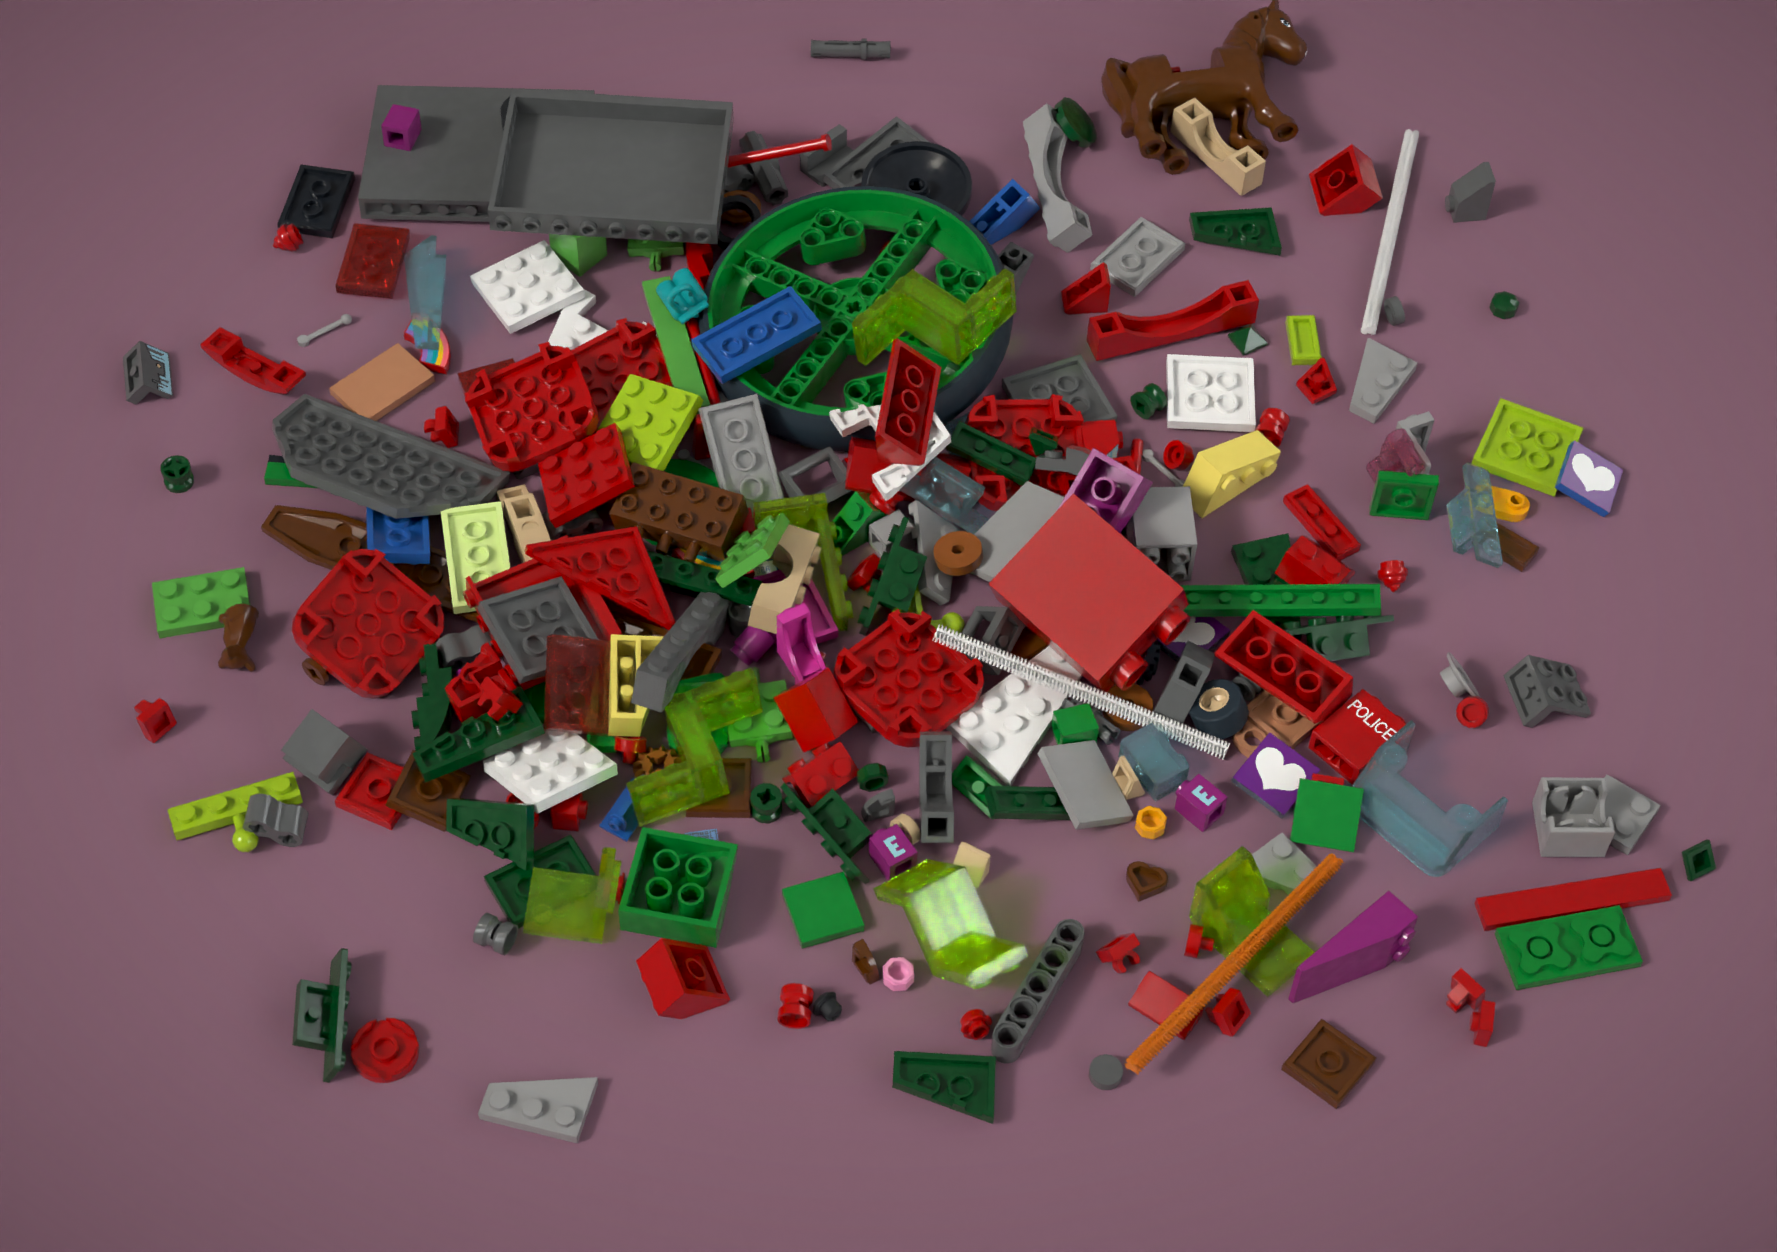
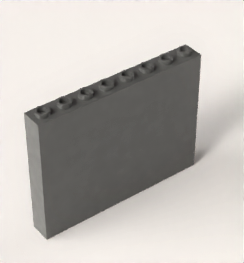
M378 85L358 195L361 219L489 222L488 206L503 135L500 108L503 102L510 97L511 89L524 88ZM525 89L595 94V90ZM393 104L419 109L422 130L411 151L384 146L381 125Z
M511 89L488 206L490 230L717 244L734 123L733 102Z

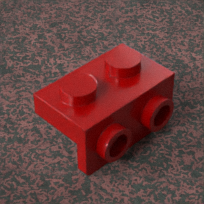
M841 741L831 745L826 743L812 750L814 755L806 762L801 758L787 767L790 773L785 775L782 780L784 783L791 782L808 808L814 806L831 789L836 791L857 776L859 769Z

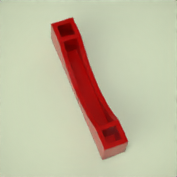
M1249 280L1222 286L1201 301L1168 314L1137 317L1115 311L1090 317L1087 343L1096 361L1253 324L1256 321L1259 299Z

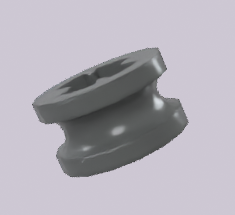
M1239 673V677L1237 676L1232 680L1240 688L1246 701H1251L1255 694L1260 693L1263 689L1241 673Z

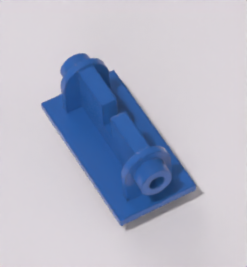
M644 774L641 777L632 778L599 827L627 842L660 794V792L652 788V779Z

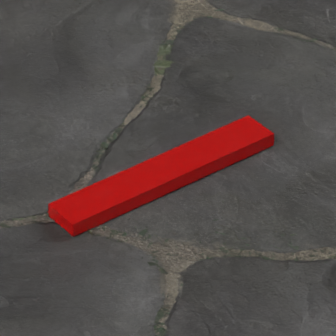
M1656 868L1478 897L1474 904L1484 931H1490L1500 927L1618 905L1623 909L1670 900L1672 894L1662 869Z

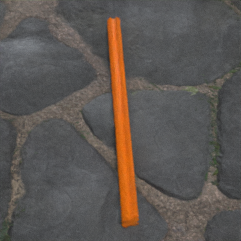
M1333 853L1328 854L1313 869L1314 871H1311L1309 876L1238 945L1239 947H1236L1233 950L1234 952H1231L1220 963L1221 965H1218L1215 968L1216 970H1213V973H1210L1208 978L1144 1040L1145 1042H1142L1136 1048L1137 1050H1134L1128 1056L1129 1058H1126L1127 1063H1124L1125 1067L1139 1075V1072H1142L1141 1068L1145 1069L1144 1066L1147 1067V1063L1150 1064V1061H1153L1152 1058H1155V1055L1158 1056V1053H1161L1160 1050H1163V1047H1166L1169 1044L1168 1042H1171V1039H1174L1177 1036L1176 1034H1179V1031H1182L1184 1026L1190 1023L1189 1020L1192 1021V1018H1195L1194 1015H1198L1197 1012L1200 1013V1010H1203L1202 1007H1206L1205 1004L1208 1005V1002H1211L1210 999L1213 1000V997H1216L1215 994H1219L1218 991L1220 992L1223 986H1226L1229 983L1228 981L1234 978L1233 975L1236 976V973H1239L1241 968H1244L1247 965L1246 963L1252 960L1251 957L1254 958V955H1257L1259 950H1262L1261 947L1264 948V945H1267L1266 942L1272 940L1271 937H1275L1274 935H1277L1276 932H1279L1282 929L1281 927H1284V924L1286 925L1289 919L1291 920L1294 914H1297L1296 912H1299V909H1302L1301 907H1304V904H1307L1306 902H1309V899H1312L1311 897H1314V894L1319 892L1318 889H1322L1321 887H1324L1323 884H1326V882L1331 880V877H1334L1333 874L1336 875V872L1341 869V863H1344L1343 860L1337 858Z

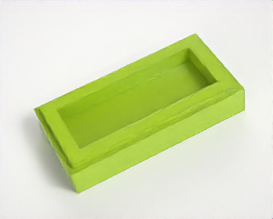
M1315 315L1286 316L1285 324L1292 365H1314L1322 358Z

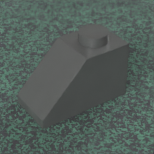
M1489 162L1481 163L1452 183L1449 195L1445 197V208L1447 212H1450L1453 223L1486 220L1496 183Z

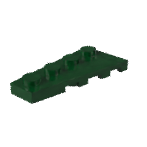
M1289 533L1232 545L1231 554L1245 585L1288 584L1277 576L1275 572L1286 551L1290 548ZM1263 616L1278 627H1280V623L1298 621L1299 626H1301L1300 616ZM1302 634L1292 635L1293 637L1301 641Z
M519 686L512 691L523 703L516 713L509 710L498 721L490 717L487 712L477 719L471 716L462 722V726L458 731L453 734L446 732L414 752L415 763L425 783L545 734L543 725L523 688Z

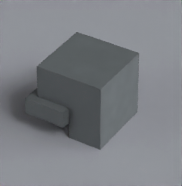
M313 709L310 710L281 749L285 753L282 759L331 795L336 793L368 750Z

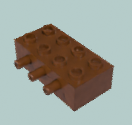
M632 463L630 469L635 487L618 495L609 513L615 529L637 526L642 538L658 543L655 551L659 554L666 555L671 546L686 550L683 559L692 563L695 562L698 555L720 562L724 561L728 557L727 551L735 545L733 541L739 536L749 513L744 495L641 464Z

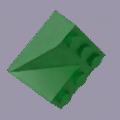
M642 827L618 909L620 930L717 948L724 922L738 844Z

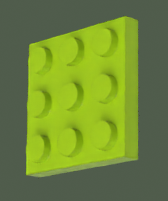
M630 374L598 430L616 423L622 432L629 465L631 466L634 462L664 471L704 401L697 394Z
M1500 398L1473 457L1471 466L1555 497L1558 490L1555 488L1568 446L1574 440L1579 441L1583 427Z

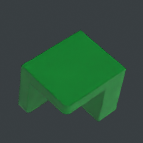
M1088 703L1053 711L1051 730L1057 745L1095 740L1097 743L1099 727Z

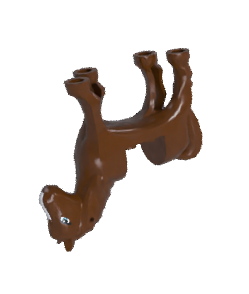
M1272 0L1268 7L1250 11L1245 17L1235 23L1233 29L1230 30L1224 40L1223 46L1217 47L1212 51L1211 68L1173 73L1169 61L1164 54L1141 57L1133 63L1109 58L1106 61L1101 77L1102 92L1109 106L1122 120L1121 134L1125 138L1135 136L1139 142L1138 147L1141 155L1147 159L1161 160L1166 173L1171 175L1180 174L1187 170L1190 164L1185 150L1177 148L1172 143L1166 128L1173 119L1174 109L1193 98H1196L1212 113L1213 118L1230 120L1231 129L1228 142L1231 147L1240 150L1248 145L1265 160L1269 154L1265 142L1251 134L1247 126L1253 108L1258 123L1269 128L1273 139L1278 142L1291 140L1297 135L1299 130L1294 119L1283 114L1269 98L1265 88L1262 57L1275 58L1285 64L1296 66L1307 55V44L1296 33L1290 17L1279 9L1278 0Z

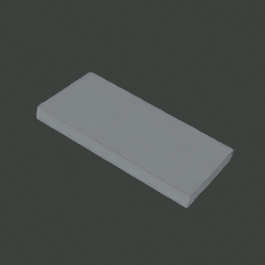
M754 394L699 408L719 488L744 495L747 508H751L753 518L787 510L758 395Z
M1027 481L974 534L981 541L983 560L980 566L971 574L990 582L1053 516L1064 497Z

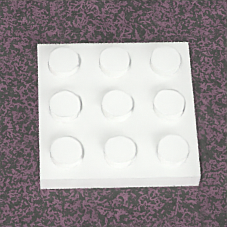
M545 240L470 276L474 287L510 334L585 298L584 289Z
M1167 354V428L1235 432L1255 431L1253 358Z
M563 723L551 727L543 735L501 751L483 761L484 771L524 803L534 804V811L536 813H540L618 774L617 764Z

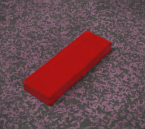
M1308 484L1284 495L1283 503L1326 551L1340 561L1360 551L1361 544Z

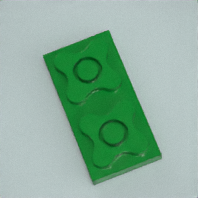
M1620 905L1496 928L1495 937L1516 990L1641 967L1643 962Z

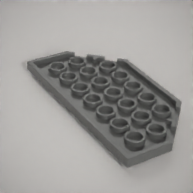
M307 394L302 395L274 418L272 422V431L291 478L396 519L439 515L441 511L454 507L488 503L497 495L496 492L498 490H502L509 483L510 472L502 471L487 463Z

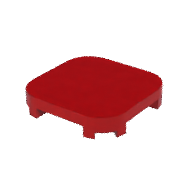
M627 318L617 320L616 326L611 330L571 350L581 367L598 410L599 422L596 431L630 374L672 387L656 336V328L649 322L644 325L639 322L627 321Z
M549 342L538 344L540 352L490 374H487L485 369L475 374L477 379L470 386L469 391L464 392L465 402L470 409L483 444L482 448L493 465L500 470L515 472L526 469L570 447L573 443L589 437L596 431L599 422L598 410L581 367L569 347L551 346Z
M995 394L984 396L983 400L973 406L965 421V424L1035 458L1037 456L1029 439L1031 427L1057 436L1058 445L1053 450L1063 451V456H1066V449L1071 445L1084 447L1081 429L1084 419L1081 411L1077 412L1071 404L1062 400L1063 396L1052 394L1050 399L995 400ZM967 459L971 466L969 479L973 495L984 507L992 511H998L1022 487L1005 478L1004 475H998ZM1035 469L1029 482L1065 497L1077 476L1069 472Z
M376 548L374 550H350L301 604L292 622V633L295 642L304 653L352 692L361 697L372 699L387 696L395 690L419 662V658L425 655L424 645L434 644L445 627L444 614L441 608L442 603L434 594L431 597L384 558L386 554Z
M897 609L889 613L885 623L849 650L844 647L837 656L833 676L848 704L885 739L895 745L906 748L919 747L920 732H942L960 718L962 713L969 711L978 702L984 684L983 665L978 658L970 660L960 650L956 651L957 648L954 650L953 647L949 648L950 645L946 647V644H939V640L938 642L932 641L937 629L931 625L932 616L924 611L921 612V615L911 612L900 613V610Z

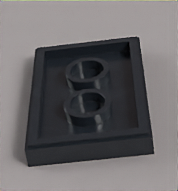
M301 164L277 223L278 228L284 224L288 226L293 223L300 234L333 238L355 181L354 172Z

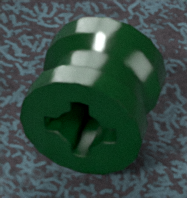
M1149 383L1143 388L1142 392H1136L1130 398L1133 410L1143 419H1149L1154 415V411H1161L1167 406L1164 392L1154 383Z
M175 455L166 458L162 462L160 471L167 490L173 493H183L193 486L194 476L191 471V464L187 458Z
M771 783L759 784L753 788L750 796L752 817L756 821L766 824L778 820L782 814V793L780 789Z

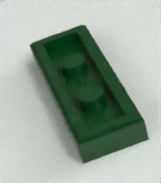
M958 421L951 436V443L945 448L998 475H1004L1005 478L1021 486L1030 480L1036 466L1035 457L961 421Z
M987 786L984 791L991 819L1071 820L1055 787Z

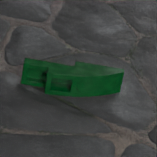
M436 643L424 645L425 657L419 658L421 676H427V683H422L423 697L416 698L417 710L411 711L413 728L419 729L420 736L414 737L415 751L444 733L449 732L454 714V708L445 691V687L453 679L452 668H440Z

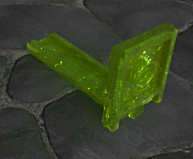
M826 493L753 502V520L756 529H758V523L767 516L771 515L774 518L783 512L790 521V525L820 534L818 546L822 547L820 558L832 618L839 631H847L848 619L853 618L851 600L845 601L844 592L848 590L845 573L840 574L838 566L842 565L840 548L834 547L833 540L837 539L836 526L834 521L829 522Z
M604 847L602 849L599 876L533 867L523 933L602 944L606 914H613L621 868V861L615 860L616 848Z

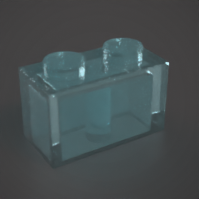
M1152 723L1121 739L1118 757L1125 756L1140 784L1155 802L1176 791L1187 780L1189 764L1186 758L1173 749L1166 734L1162 731L1159 732Z

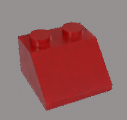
M1353 144L1309 173L1319 213L1322 216L1362 213L1383 199L1371 158Z
M1301 535L1286 551L1275 574L1288 584H1346L1356 571L1307 536Z
M661 938L636 960L641 972V978L646 984L653 1001V1007L658 1016L685 1019L725 1005L730 1001L708 946Z

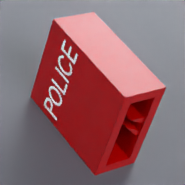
M1362 689L1312 730L1308 748L1355 787L1405 745L1410 727L1403 718L1387 709L1376 696Z

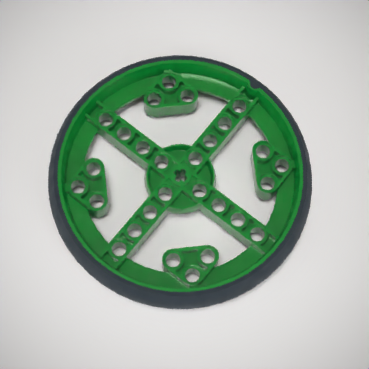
M857 186L824 190L791 200L774 208L746 227L728 245L712 268L704 287L709 306L702 310L698 317L701 335L754 306L748 305L742 308L748 291L769 298L791 286L819 319L822 330L817 332L816 338L777 388L760 375L768 373L773 369L775 365L774 356L724 384H721L713 374L716 387L723 392L728 401L757 394L767 433L777 438L819 450L831 447L833 451L849 452L851 437L876 441V432L871 425H868L842 437L831 421L829 412L840 409L841 412L858 409V405L862 404L866 407L881 405L887 371L853 379L846 383L844 386L846 408L812 404L813 400L848 355H863L879 348L891 352L893 340L898 338L939 365L941 372L934 412L944 425L968 408L983 393L995 376L1004 359L1010 341L1013 324V299L1008 277L996 251L984 235L959 213L935 200L905 190ZM864 229L897 232L862 278H847L829 285L773 261L798 244L801 245L803 260L810 265H819L862 254L866 249ZM931 247L947 258L940 261L935 267L937 290L949 324L954 327H964L970 323L965 342L898 314L893 296Z

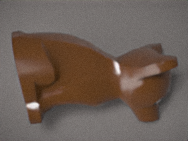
M236 604L228 608L224 614L219 615V621L224 624L223 640L226 646L218 661L219 668L241 669L245 666L250 672L256 670L254 662L244 649L254 631L256 619L259 617V611L256 607L247 604Z

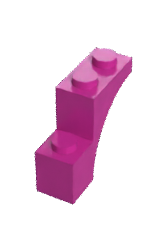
M805 603L796 607H789L777 615V652L794 676L795 685L826 668L813 633L811 613Z

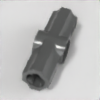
M755 131L747 132L743 138L739 139L742 153L768 148L762 135ZM778 158L747 164V169L754 176V183L758 184L766 202L777 205L781 204L788 197V189L781 176Z

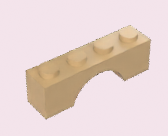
M1196 98L1174 109L1171 133L1239 195L1242 196L1262 185L1266 161L1248 145L1240 150H1235L1228 146L1220 137L1215 127L1212 113Z
M788 524L776 546L772 563L785 574L786 579L776 583L760 584L752 604L748 626L777 634V615L789 607L802 604L806 592V587H803V584H810L814 571L811 563L817 565L822 547L817 546L819 533Z

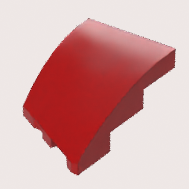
M488 642L481 646V653L472 663L467 662L461 669L460 674L454 677L445 687L446 694L461 723L471 716L477 719L488 712L477 704L484 692L480 684L487 676L506 686L511 692L517 688L503 669L500 658Z

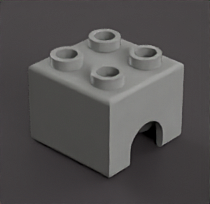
M1541 778L1532 801L1541 857H1605L1615 834L1612 817L1608 816L1607 820L1605 818V799L1608 794L1605 778Z

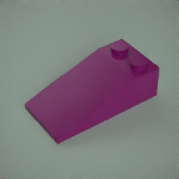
M1093 448L1059 508L1074 493L1115 530L1121 533L1138 509L1153 482Z
M1388 890L1297 967L1288 999L1292 1003H1296L1384 969L1394 960L1396 962L1401 961L1410 951L1408 945L1416 934L1414 927L1418 916Z

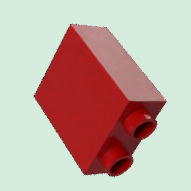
M1074 493L989 582V586L996 599L1003 606L1009 607L1030 630L1100 691L1102 690L1103 694L1108 692L1114 684L1122 691L1130 688L1141 677L1148 666V662L1141 655L1157 638L1165 645L1172 643L1183 632L1191 619L1183 611L1189 605L1184 588Z

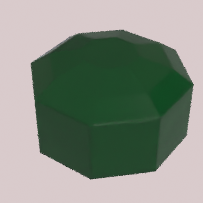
M1503 291L1495 293L1489 308L1494 316L1508 319L1515 316L1520 302L1516 295Z
M879 763L867 764L857 771V781L862 790L868 792L880 790L888 783L889 776L885 765Z

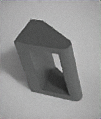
M827 447L779 472V477L797 515L810 513L852 491L845 489L847 468L831 447ZM828 461L837 482L806 498L793 478Z
M976 606L961 637L965 634V638L967 635L969 636L968 640L970 637L973 639L982 620L990 621L991 623L981 640L983 645L987 643V646L990 644V649L994 646V650L997 647L998 650L1001 649V653L1005 650V654L1009 652V656L1025 624L1009 607ZM965 654L970 660L975 658V655L971 657V655ZM982 659L979 660L983 665L982 672L989 675L1000 674L1002 670L1000 666L996 667L997 664L993 666V663L990 665L989 662L985 663L986 660L984 662Z

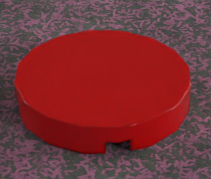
M386 1018V1020L380 1021L375 1019L367 1022L356 1032L351 1041V1058L355 1070L363 1078L375 1083H390L403 1078L413 1069L418 1060L419 1044L414 1030L406 1022L396 1018Z

